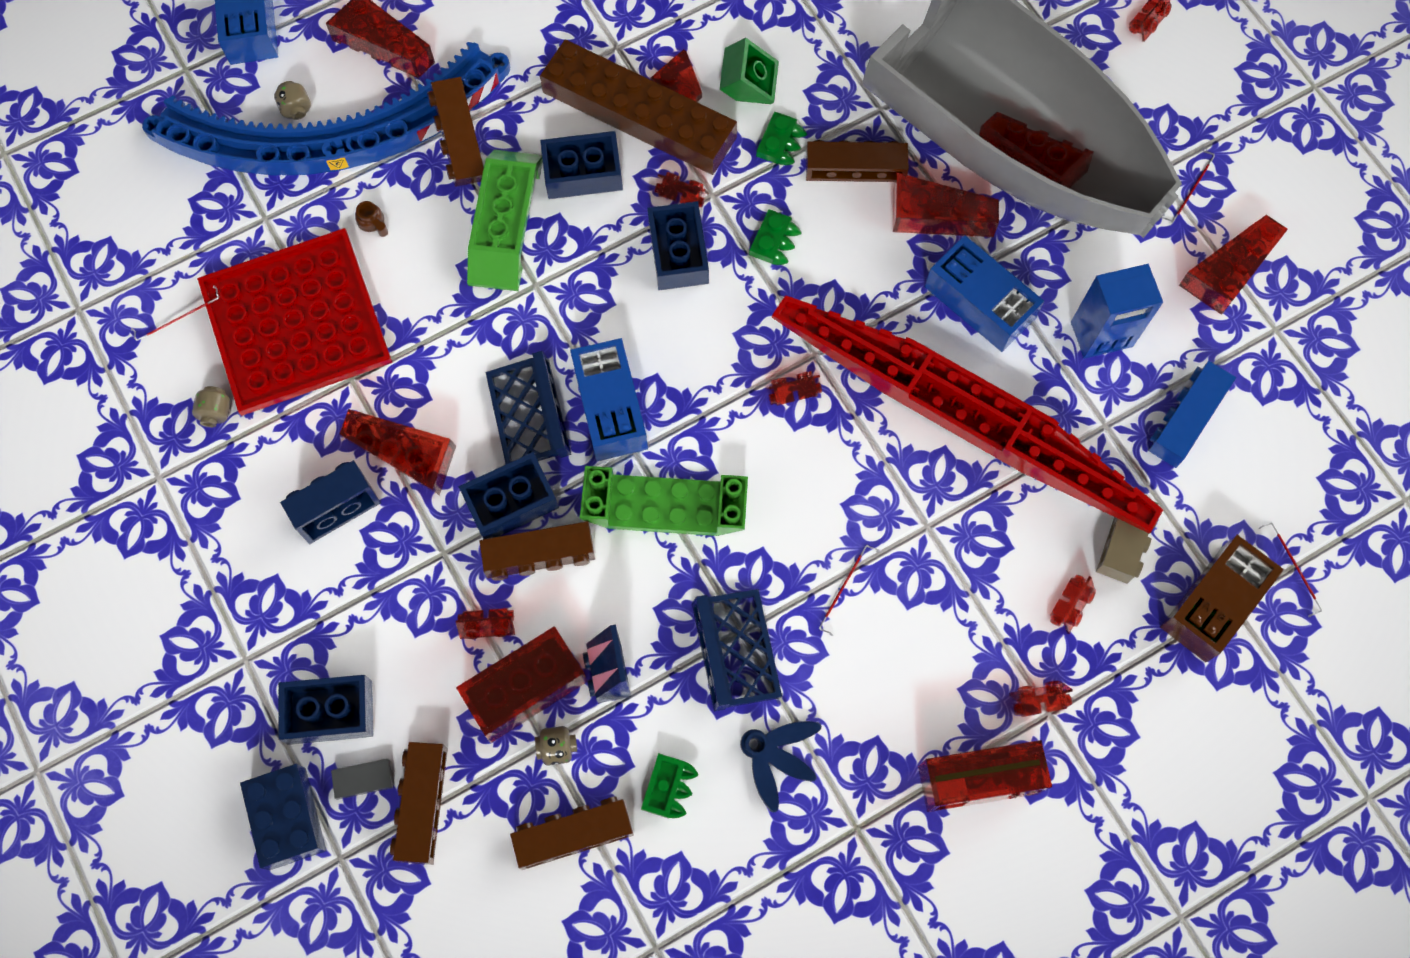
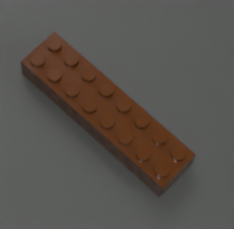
M566 39L540 75L544 94L711 175H714L737 138L736 120Z

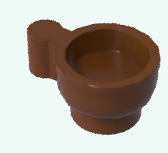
M370 201L359 203L355 212V221L358 227L365 232L377 231L381 237L387 236L388 229L384 223V214L381 209Z

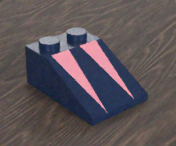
M616 624L610 625L587 642V652L582 653L585 669H591L592 679L587 680L590 697L596 696L598 704L631 697Z

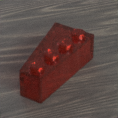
M350 0L326 22L334 42L339 44L342 42L349 45L352 50L365 52L377 61L383 60L388 62L391 67L416 78L422 76L435 63L431 47L428 43L371 0Z
M348 409L340 431L342 437L440 496L456 449V445L451 439Z

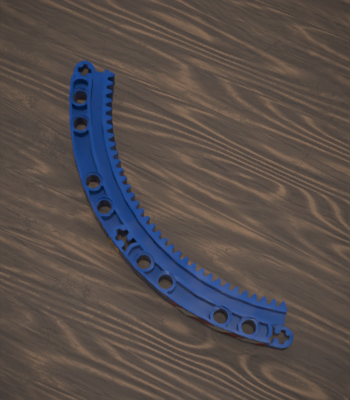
M467 42V49H460L462 56L455 55V63L448 61L449 69L441 67V75L434 73L433 81L428 78L425 79L426 86L418 84L419 90L410 89V96L402 93L401 101L392 98V105L384 102L383 109L376 105L373 113L366 109L365 116L356 112L355 119H352L350 115L346 116V121H342L340 117H337L334 124L328 119L326 125L318 121L316 127H313L312 123L308 122L306 128H303L301 123H298L296 128H293L292 124L289 123L286 129H284L282 123H279L276 129L272 123H269L267 128H265L262 122L256 127L253 121L246 125L244 120H240L237 124L234 118L228 121L225 116L219 119L215 113L210 116L208 111L201 112L198 107L193 109L191 104L185 105L183 100L178 101L172 95L163 101L166 108L160 116L152 115L147 117L142 123V128L150 140L170 151L207 165L237 172L263 175H310L341 171L399 154L441 133V131H436L433 116H436L437 113L435 106L430 107L427 92L431 91V82L461 77L469 111H472L498 87L509 74L511 67L509 59L504 53H494L489 56L480 50L479 44Z

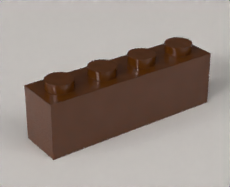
M457 77L431 82V91H428L427 95L430 107L435 106L437 115L433 116L436 131H441L443 140H439L442 155H447L449 164L446 165L448 179H453L455 187L481 182L484 166L462 79Z
M807 141L806 181L906 182L909 170L908 143H900L898 141Z
M588 521L479 540L483 571L487 579L492 578L494 581L504 580L508 578V575L518 573L520 576L532 575L535 573V570L540 569L556 571L562 569L563 565L574 564V566H584L589 564L591 560H595L591 529Z
M409 742L408 749L403 751L402 766L405 767L404 778H400L398 785V795L401 796L400 808H396L394 814V825H398L396 837L392 838L390 844V855H394L393 861L434 865L448 748L444 744Z
M617 796L601 800V806L590 809L589 805H584L573 809V814L562 817L561 814H555L544 818L545 823L534 826L533 822L517 826V832L510 833L518 868L526 870L634 836L625 801L623 799L618 800Z

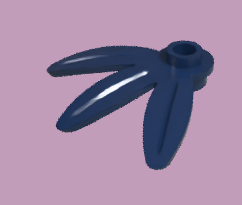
M793 722L775 728L767 734L757 729H751L742 735L740 748L747 757L752 758V773L756 789L763 803L771 812L778 811L779 797L769 763L793 778L810 782L816 780V774L809 766L789 752L779 749L778 746L797 743L815 735L822 728L819 722ZM752 738H755L758 742L755 749L749 746Z

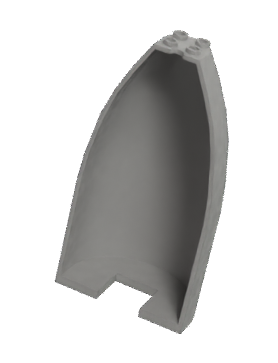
M931 0L923 24L910 37L911 30L902 24L870 56L863 78V85L871 93L966 168L995 187L1038 210L1071 222L1104 230L1140 235L1144 238L1179 197L1175 192L1182 183L1170 159L1149 124L1129 98L1093 61L1069 40L1016 0Z

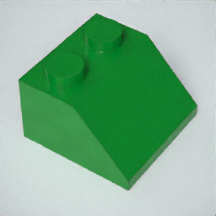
M745 37L727 46L724 50L719 90L735 101L771 105L775 101L779 61Z

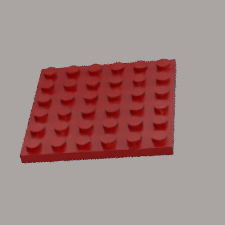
M346 228L197 278L205 303L217 298L216 289L213 288V285L218 289L219 299L206 305V309L237 410L241 416L393 363Z

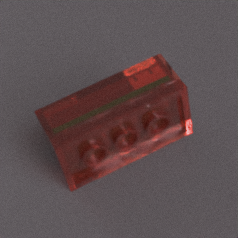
M553 626L460 684L456 689L483 734L492 743L587 683V679L560 633Z
M1042 740L928 758L918 766L927 812L1037 795L1052 788Z

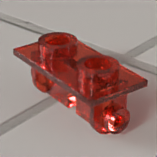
M1148 0L1142 8V13L1138 12L1129 23V31L1133 34L1141 33L1142 41L1145 42L1156 31L1161 21L1169 15L1172 8L1170 0Z
M666 172L665 176L658 174L662 183L656 184L655 193H658L659 197L676 201L678 193H682L680 203L698 201L699 207H703L705 198L702 197V194H709L706 189H703L704 184L694 180H690L689 184L680 181V176Z
M812 371L796 374L797 379L787 381L786 377L771 380L772 385L765 387V389H772L773 394L768 395L770 404L779 406L794 402L793 391H797L799 400L817 397L818 393H822L820 382L815 383V378H820V375H812Z
M1081 575L1072 577L1062 593V596L1070 599V601L1066 602L1059 599L1050 613V622L1056 626H1060L1061 623L1064 624L1067 634H1070L1074 626L1077 627L1083 617V609L1095 597L1096 589L1091 576L1087 580Z
M508 608L490 609L488 618H484L483 610L463 611V614H458V620H456L460 639L515 635L513 624L515 620L514 610H509Z
M1049 681L1045 683L1044 687L1038 688L1022 686L1017 689V692L1009 693L1018 702L1013 705L1015 715H1021V717L1041 714L1040 703L1043 702L1045 703L1046 712L1064 710L1072 705L1071 696L1066 693L1073 692V689L1062 683V681Z

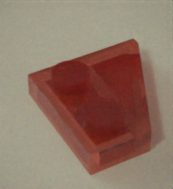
M684 49L650 77L652 81L696 102L702 98V90L687 51Z

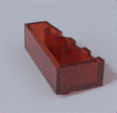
M996 112L980 127L979 136L1014 160L1069 189L1088 172L1094 151L1086 148L1084 151L1073 147L1074 143L1064 139L1060 142L1048 137V132L1041 129L1040 131L1029 129L1026 123Z
M901 173L896 174L893 187V232L994 237L999 224L998 199Z
M1266 214L1189 270L1178 286L1222 315L1288 228Z

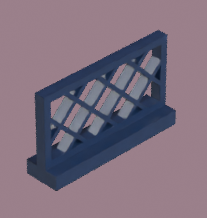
M543 351L532 353L533 358L485 372L505 464L512 462L510 453L516 444L526 449L523 456L534 452L538 461L558 455L561 458L572 455L550 361ZM532 366L533 374L528 382L518 378L522 369ZM505 375L510 378L503 390L495 386V377ZM515 381L525 386L518 398L508 393ZM530 389L536 391L539 396L533 406L523 401ZM505 396L515 401L508 414L500 409V404ZM520 405L530 409L523 422L513 417ZM535 413L540 414L544 418V422L539 430L528 425ZM511 420L521 425L513 438L505 432ZM526 428L536 433L529 446L518 441ZM543 437L549 440L551 450L540 453L534 450L539 439Z
M759 589L707 597V595L696 596L692 603L714 712L725 710L728 707L781 698V688ZM753 597L755 610L751 616L737 607L741 599ZM722 602L731 608L724 620L714 613L712 604ZM733 611L747 619L740 631L726 622ZM716 621L721 624L718 629ZM750 622L760 628L761 636L757 642L743 633ZM723 626L737 635L730 647L719 639L718 633ZM739 637L753 646L746 658L732 649ZM722 648H723L724 650H726V653L724 654V656H723V653H722ZM755 649L766 655L767 663L763 669L749 660ZM729 653L743 662L736 673L725 667L724 660ZM745 664L759 673L752 685L738 676ZM767 667H768V669H769V673H770V674H768L767 672H765V670L767 669ZM761 676L772 683L773 693L764 694L755 688ZM734 681L748 689L743 698L732 699L730 687ZM751 692L756 694L755 696L748 697Z

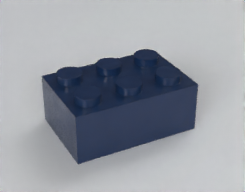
M616 131L540 140L548 199L623 190Z
M698 201L647 208L658 291L709 284V266Z
M534 452L458 486L483 539L499 537L559 509L557 499Z
M352 460L351 462L341 463L335 468V471L326 476L315 478L309 486L302 490H295L289 493L280 504L295 530L310 545L381 504L361 469Z
M365 674L278 682V740L293 745L373 737L372 680Z
M296 763L240 782L261 869L273 870L327 851L305 767Z

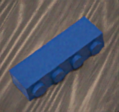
M1209 360L1203 368L1197 366L1189 378L1192 381L1189 388L1184 386L1176 398L1180 403L1176 408L1171 406L1164 416L1163 420L1167 423L1163 429L1158 427L1151 436L1150 441L1153 444L1148 451L1177 468L1188 455L1237 377Z

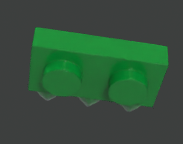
M774 111L756 151V157L779 165L794 164V158L787 151L801 150V146L794 138L805 137L807 133L797 123V119Z
M768 209L749 250V255L774 265L787 264L789 262L787 257L779 250L789 251L795 249L794 243L786 236H798L802 232L792 222V217Z
M658 753L641 810L667 819L685 816L687 814L685 809L675 799H685L692 796L693 793L690 788L681 780H690L698 777L699 774L696 769L685 761Z

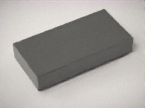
M388 758L331 770L334 798L336 800L394 788L391 763Z

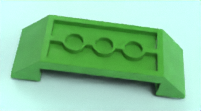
M493 150L487 156L468 245V286L519 292L523 270L520 258L535 179H540L543 163L542 155Z
M585 466L580 519L608 529L707 536H720L745 530L748 476L721 475V481L614 475L612 467Z

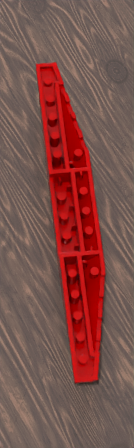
M785 295L772 314L774 320L885 395L1021 473L1149 534L1162 514L1163 509L1137 487L1133 488L1118 471L1110 469L1101 461L1102 458L1095 452L1092 454L1080 444L1081 441L1077 437L1063 430L1059 426V422L921 343L908 337L904 339L892 335L891 331L882 328L878 330L866 326L865 322L859 320L855 322L843 318L841 314L833 311L826 312L817 309L816 305Z

